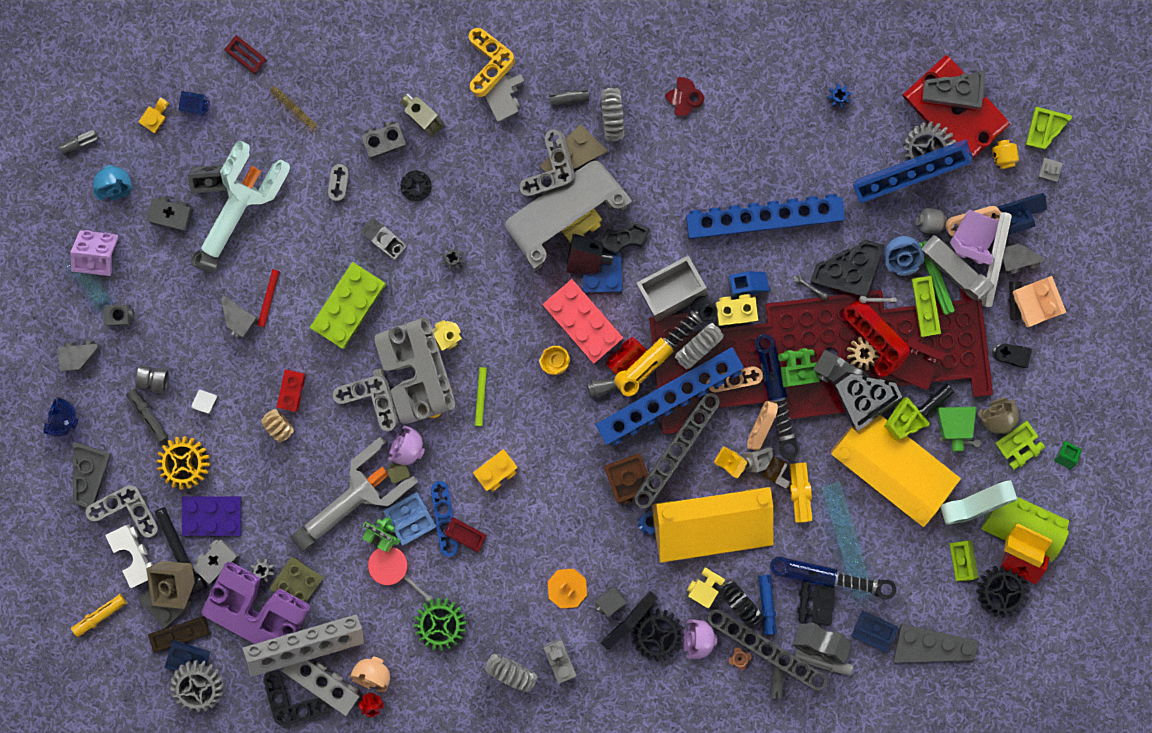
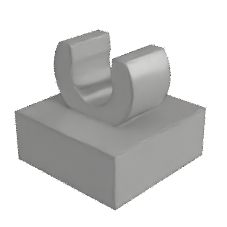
M1043 158L1038 177L1058 182L1063 163Z

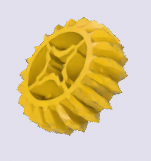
M184 436L181 442L179 437H175V444L172 440H169L168 444L170 447L162 446V449L166 451L165 453L158 452V455L163 457V459L156 460L157 463H162V467H158L157 470L164 471L160 475L161 478L168 477L165 480L166 484L173 481V488L178 483L179 489H184L185 484L188 489L191 488V482L197 486L199 485L197 478L201 481L205 479L201 473L208 474L209 472L203 469L204 466H210V463H204V459H208L209 455H202L207 449H198L202 444L201 442L193 445L195 442L194 438H191L188 442L187 437ZM181 446L190 448V451L186 452L183 456L173 450ZM194 454H196L198 458L197 470L192 465V458L194 457ZM169 456H171L175 463L172 472L168 466ZM179 459H186L187 467H180ZM182 470L193 475L188 479L176 477Z

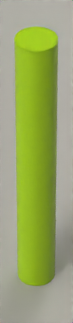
M479 367L475 426H483L487 368Z

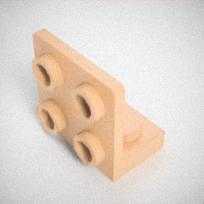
M1052 276L1013 291L1015 302L1018 304L1022 320L1027 328L1066 313Z

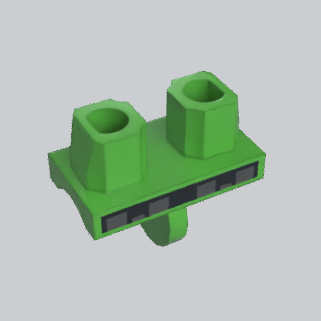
M386 517L384 520L380 518L377 520L376 523L380 527L366 521L362 526L366 528L362 539L374 544L377 536H380L381 540L377 547L385 552H389L394 544L398 545L401 541L388 533V531L392 533L395 531V527L392 526L393 521L389 517Z

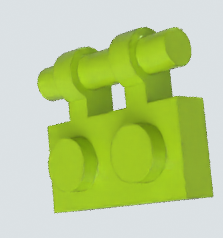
M1024 421L994 443L1005 459L1011 456L1014 457L1015 460L1009 464L1013 470L1019 466H1024L1027 460L1033 456H1038L1040 451L1046 448L1042 442L1036 445L1033 443V440L1039 436L1028 421ZM1027 445L1029 450L1020 455L1018 451Z

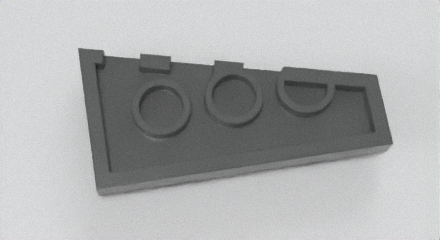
M901 624L893 662L974 660L978 640Z

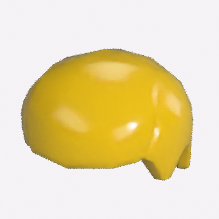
M551 346L543 351L539 363L542 370L547 374L559 375L567 370L570 357L567 350L561 346Z

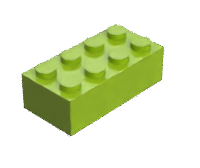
M352 262L310 328L340 348L345 349L387 284Z

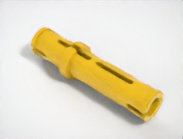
M118 594L95 612L87 614L82 621L72 626L71 630L76 637H80L91 628L97 627L98 623L116 610L126 605V600L121 594Z

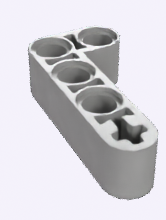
M933 235L922 247L924 255L973 300L981 301L994 287V284L988 278L981 274L978 275L937 236Z

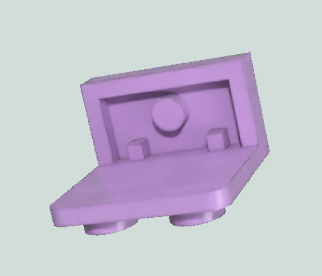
M972 210L967 211L950 241L955 253L962 258H972L978 264L986 263L990 265L994 258L988 249L995 238L999 220Z

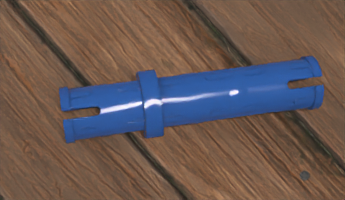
M771 574L759 575L762 614L764 615V634L777 633L775 626L776 611H774Z

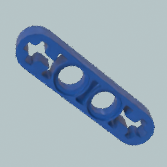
M437 481L431 487V495L440 550L445 556H453L458 550V542L450 539V544L454 545L455 548L452 549V553H448V550H444L447 542L446 540L442 541V537L447 536L443 535L444 533L440 529L443 523H449L453 517L449 487L445 482ZM437 484L445 487L442 496L443 498L447 496V501L441 500L436 502L435 498H439V493L434 491L437 488ZM441 503L446 504L449 508L448 513L444 515L440 514L437 510L438 505Z

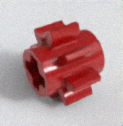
M375 693L363 695V701L358 702L362 715L365 714L367 717L378 716L380 714L379 709L384 708L380 695L377 696Z

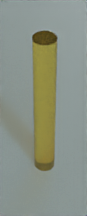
M275 85L270 89V92L310 129L314 130L318 126Z

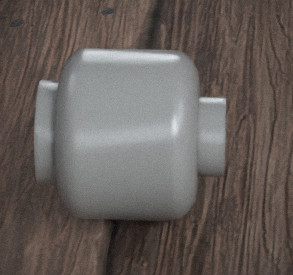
M925 208L921 214L917 215L916 224L919 225L921 232L937 235L945 230L947 217L942 210Z

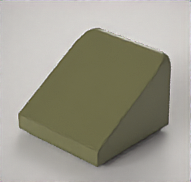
M393 463L387 467L392 483H397L410 477L409 469L406 465Z

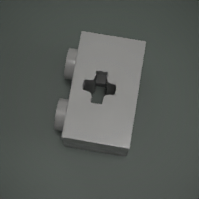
M216 539L209 545L210 551L206 555L202 553L194 561L196 565L193 569L208 584H211L219 576L226 562L232 563L239 556L224 539L220 541ZM218 556V563L212 564V557Z

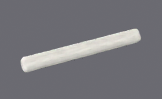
M1005 212L1000 213L991 253L994 259L988 267L986 278L994 284V287L982 299V306L992 307L1010 227L1012 215Z

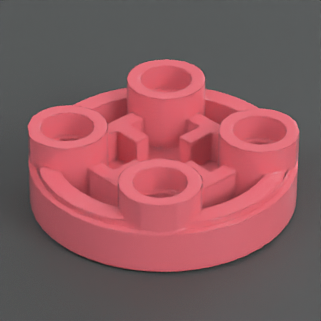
M392 546L389 552L378 548L372 553L368 561V570L371 577L382 585L396 584L407 572L408 563L406 556L400 549Z

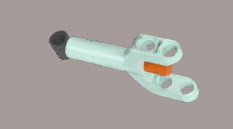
M238 141L220 171L222 182L227 188L229 198L201 247L203 251L198 250L194 253L191 260L192 266L208 273H212L216 269L218 264L217 257H219L245 208L248 205L263 204L275 198L289 172V163L283 160H278L274 163L259 190H257L253 186L261 170L256 167H250L243 182L237 180L249 157L250 147L249 144L243 141Z

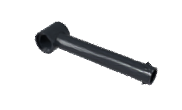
M162 507L154 511L176 561L190 563L166 508ZM194 569L195 583L190 596L207 588L206 583L202 581L203 578L198 573L195 574Z

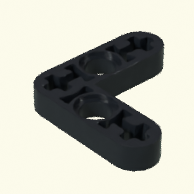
M649 591L627 618L614 628L600 644L606 650H609L638 623L658 597Z
M273 670L264 675V684L273 718L278 725H289L322 716L328 712L330 705L319 697L290 705L281 673L278 670ZM271 673L278 677L275 684L276 687L280 685L281 688L270 691V688L274 687L273 682L268 681ZM275 692H280L283 695L282 702L276 703L273 700ZM318 701L326 704L323 711L314 709V714L311 715V708L308 703H312V707L317 706ZM299 706L306 707V716L301 717L297 714L296 710ZM290 708H293L294 720H292V716L287 717L285 722L282 719H278L281 711L284 714H288L291 712Z

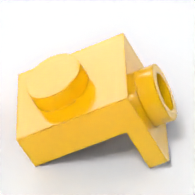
M724 446L714 460L716 465L724 468L735 478H739L748 463L737 452Z

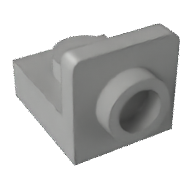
M764 447L758 451L742 453V457L748 462L745 466L746 472H760L767 469L773 457L772 448Z

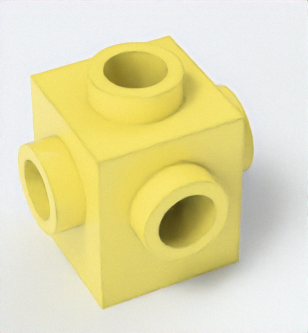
M442 320L434 325L435 328L432 329L438 349L441 351L446 348L448 350L455 347L457 341L462 339L459 335L461 331L456 323Z

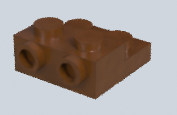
M641 453L604 466L616 502H621L622 505L632 502V497L648 475ZM650 480V481H649V486L653 489V486H652V483H651V480ZM645 494L639 495L640 498L646 497Z

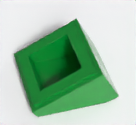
M1064 441L1054 462L1071 470L1077 464L1082 449Z

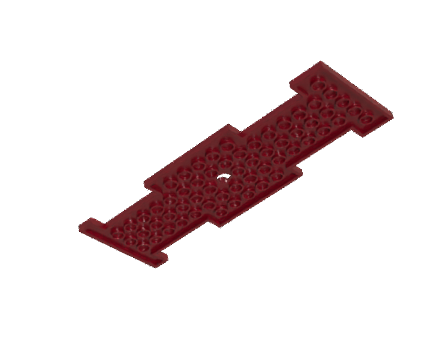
M959 288L960 300L951 301L954 307L953 313L944 315L940 304L936 303L941 334L920 337L915 306L884 309L883 302H866L904 342L910 338L946 354L943 361L939 362L931 382L970 378L972 397L993 395L982 300H973ZM882 290L870 291L868 298H883ZM842 294L828 296L827 300L817 297L765 304L767 323L720 329L724 335L723 339L691 368L685 369L675 358L676 353L701 332L689 331L688 336L685 335L682 338L683 341H679L677 347H673L674 352L655 369L657 389L733 347L745 368L751 366L759 368L762 371L763 378L758 384L721 392H712L707 389L708 393H713L719 398L718 408L771 401V392H774L770 372H775L778 389L783 391V396L785 395L786 409L789 410L787 413L791 419L845 412L831 381L826 383L819 379L820 382L783 387L781 367H787V362L779 361L778 355L788 350L795 352L803 348L813 349L814 357H810V362L816 363L822 356L823 351L828 347H832L837 351L838 357L850 364L854 358L847 359V356L852 355L853 352L847 351V348H854L851 342L855 341L858 344L859 337H862L864 343L865 338L846 320L844 309L848 305L859 301V298ZM688 313L670 315L659 322H656L654 317H650L652 346L660 338H667L669 332L672 333L675 327L681 324L680 321L683 322L686 319ZM860 349V358L865 357L866 359L867 350ZM879 352L874 354L879 357L881 356ZM796 359V365H801L800 359ZM720 363L717 366L718 373L728 370L727 365L724 363ZM870 364L869 370H865L864 365H862L861 370L870 377L893 381L897 386L913 385L891 374L881 377ZM752 370L750 375H744V372H742L743 383H746L745 378H752L753 381L756 380L755 378L758 376V373ZM702 373L700 375V382L706 384V379L710 375ZM731 376L729 377V382L732 385H736L740 381L739 376L733 379ZM689 382L685 383L683 391L686 394H690L693 391V385ZM673 392L667 393L666 401L670 404L674 403L676 395ZM697 395L690 398L691 403L681 408L678 405L672 408L674 412L668 416L663 417L661 415L663 434L676 433L699 401L700 398ZM707 397L705 405L711 408L714 405V400L711 397ZM700 413L694 415V422L697 424L701 423Z

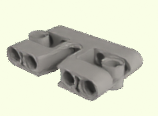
M426 317L395 326L392 329L375 335L374 340L383 370H401L413 367L415 370L413 378L401 382L390 390L402 424L407 425L454 409V396L430 321Z

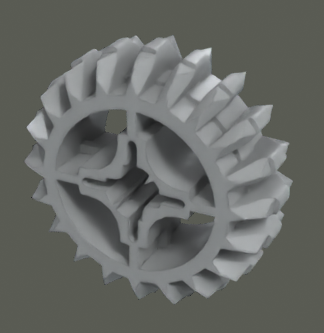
M618 88L604 89L601 91L604 137L607 141H618L624 137L621 92Z
M930 122L928 126L926 123H922L920 127L915 126L914 131L911 130L908 133L909 137L905 139L907 144L904 146V149L908 151L905 157L913 159L920 156L918 150L921 151L922 155L929 153L928 146L930 144L933 151L943 148V146L946 147L956 143V140L950 139L953 133L947 134V127L940 129V123L935 127L933 122ZM922 135H932L929 140L918 139ZM938 139L942 142L943 146L939 144Z
M711 323L677 352L675 358L681 366L689 369L719 343L724 335L718 327Z
M493 654L486 663L485 670L490 676L523 692H530L536 684L537 675L535 672L509 658Z
M195 660L193 665L188 661L186 666L181 665L179 670L174 672V676L171 679L170 690L173 691L172 697H177L176 704L183 703L182 709L188 706L189 712L193 708H196L197 713L200 712L201 708L206 712L209 707L213 708L215 706V702L218 703L220 701V696L223 694L224 682H221L222 675H217L218 669L212 670V664L208 667L205 666V660L201 664H198V661ZM189 676V683L183 686L182 680ZM212 686V693L205 696V690Z

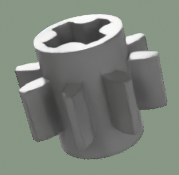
M457 246L454 247V250L446 247L448 252L446 254L441 253L445 257L442 264L448 263L449 270H451L452 266H456L459 269V262H465L460 257L464 252L458 253ZM456 253L455 256L458 258V260H454L453 263H450L448 255Z

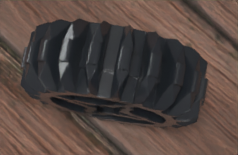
M993 566V573L987 569L988 577L981 575L980 578L984 582H977V585L982 587V589L976 590V593L982 594L977 600L984 601L981 607L986 608L988 606L986 612L990 614L993 611V616L995 617L1000 613L1001 617L1005 618L1006 612L1012 617L1013 609L1019 613L1020 609L1018 606L1020 605L1023 608L1026 606L1022 603V600H1029V597L1024 596V593L1030 592L1029 589H1024L1029 583L1027 581L1021 582L1025 576L1019 577V572L1013 574L1012 568L1009 571H1005L1004 566L999 568V570L997 566ZM1006 575L1014 579L1017 588L1008 586ZM999 576L998 584L995 587L989 588L990 583ZM1003 586H1004L1005 589L1010 590V591H1007V592L1003 593V596H1002V594H1000V593H998V592H996V591L1002 590V589H1003ZM988 594L997 595L1000 607L995 606L990 601ZM1017 594L1014 602L1006 606L1008 598L1011 595Z
M730 579L718 589L719 594L748 628L757 626L764 619L762 612L734 580Z
M656 608V614H653L652 609H649L650 616L647 617L644 614V620L640 619L638 621L640 625L633 627L637 632H632L631 636L637 637V639L632 640V643H639L635 650L643 649L641 652L642 657L649 653L648 660H651L652 656L655 655V661L658 662L659 656L662 655L665 661L667 660L665 654L668 653L670 657L674 656L671 652L672 649L679 652V648L675 645L683 644L681 640H678V638L684 637L683 633H678V631L683 629V626L676 627L680 620L675 619L672 621L674 614L671 613L667 617L668 611L666 609L663 611V615L660 614L659 608ZM656 619L665 620L672 627L662 629L658 626ZM650 621L652 625L651 632L641 637L643 627ZM654 626H656L657 630H659V633L661 631L663 632V634L660 635L661 644H659V641L656 640V637H652V635L655 634ZM674 633L671 644L664 648V638ZM653 641L657 643L659 651L649 649L643 642Z

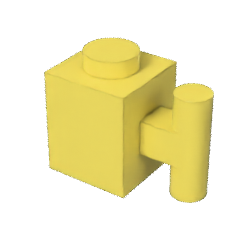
M705 567L701 574L707 577L706 581L703 582L698 578L696 582L692 580L687 591H689L688 597L709 609L718 594V590L712 587L713 584L717 583L721 586L725 579Z

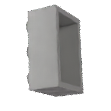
M689 256L636 283L656 322L693 304L696 298L708 296L707 287Z

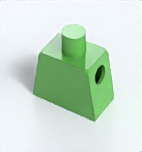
M976 407L936 409L942 441L952 442V452L964 451L963 440L973 438Z

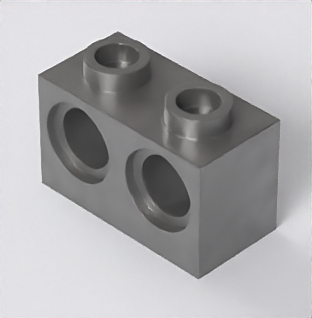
M391 121L383 125L384 128L378 130L371 128L366 130L364 135H361L370 159L407 147L399 123ZM392 131L398 133V138L395 141L388 140V134ZM372 138L380 140V144L375 148L370 146Z

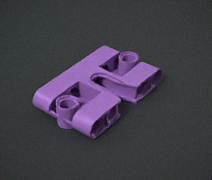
M226 562L214 587L210 590V595L201 612L206 618L257 644L300 631L310 606L279 588L263 606L261 612L254 611L252 605L257 597L261 578L234 563Z

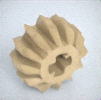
M862 337L858 338V344L852 341L851 344L854 348H847V351L853 352L852 355L847 356V359L854 358L850 364L854 366L858 362L857 368L860 370L862 365H864L865 370H869V364L874 367L875 362L872 359H879V356L874 355L878 351L873 349V346L869 345L866 339L863 343ZM860 349L867 350L866 359L865 357L860 358Z
M277 409L269 411L261 419L266 431L280 443L288 439L294 432L289 420Z

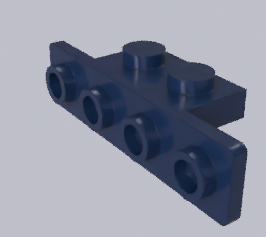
M1044 193L997 207L1001 213L1005 212L1012 215L1008 235L1035 227V220L1031 214L1047 209Z

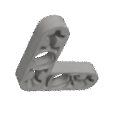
M553 129L545 135V142L553 170L522 180L520 191L523 195H538L569 185L574 181L573 166L565 137L561 131ZM553 134L559 136L556 143L557 146H562V148L553 150V147H556V143L551 141ZM558 152L564 154V160L561 163H558L555 159ZM567 164V167H563V169H558V166H564ZM564 172L569 174V176L566 177V180L561 179V176L564 175ZM546 176H549L552 180L549 187L543 185V179ZM528 183H538L539 186L531 188V192L529 190H526L525 188L528 186Z
M373 376L337 387L333 391V399L339 404L371 396L380 428L384 431H393L398 427L399 422L388 381L385 377ZM377 380L382 382L380 390L378 387L370 389L369 385L376 384ZM359 384L365 388L363 395H358L356 392V387ZM341 390L342 392L351 391L352 395L344 396V399L339 398ZM381 398H385L388 401L386 409H382L379 406ZM382 412H391L387 415H382ZM387 416L389 420L392 419L393 423H391L390 426L385 425V421H387Z
M131 485L89 505L86 509V518L91 522H97L126 507L143 537L151 538L157 532V525L138 489ZM126 490L134 491V499L131 500L128 497L123 500L125 504L122 505L117 494L120 493L122 497L127 494ZM108 499H116L118 506L115 509H109L106 505ZM103 503L104 509L108 513L104 514L101 511L98 513V518L90 517L91 508L97 510L101 508L99 504ZM135 507H143L145 514L142 517H136L133 513ZM148 516L150 520H146L147 524L154 527L151 530L152 534L144 533L145 525L143 522L139 525L138 521Z

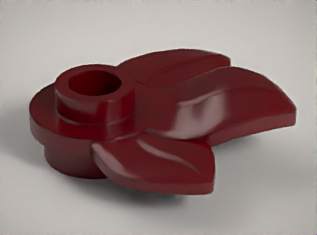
M677 77L678 88L665 94L667 101L676 106L674 114L678 116L688 115L693 108L700 107L704 101L703 93L695 89L693 81L685 77ZM691 96H697L698 101L692 102Z

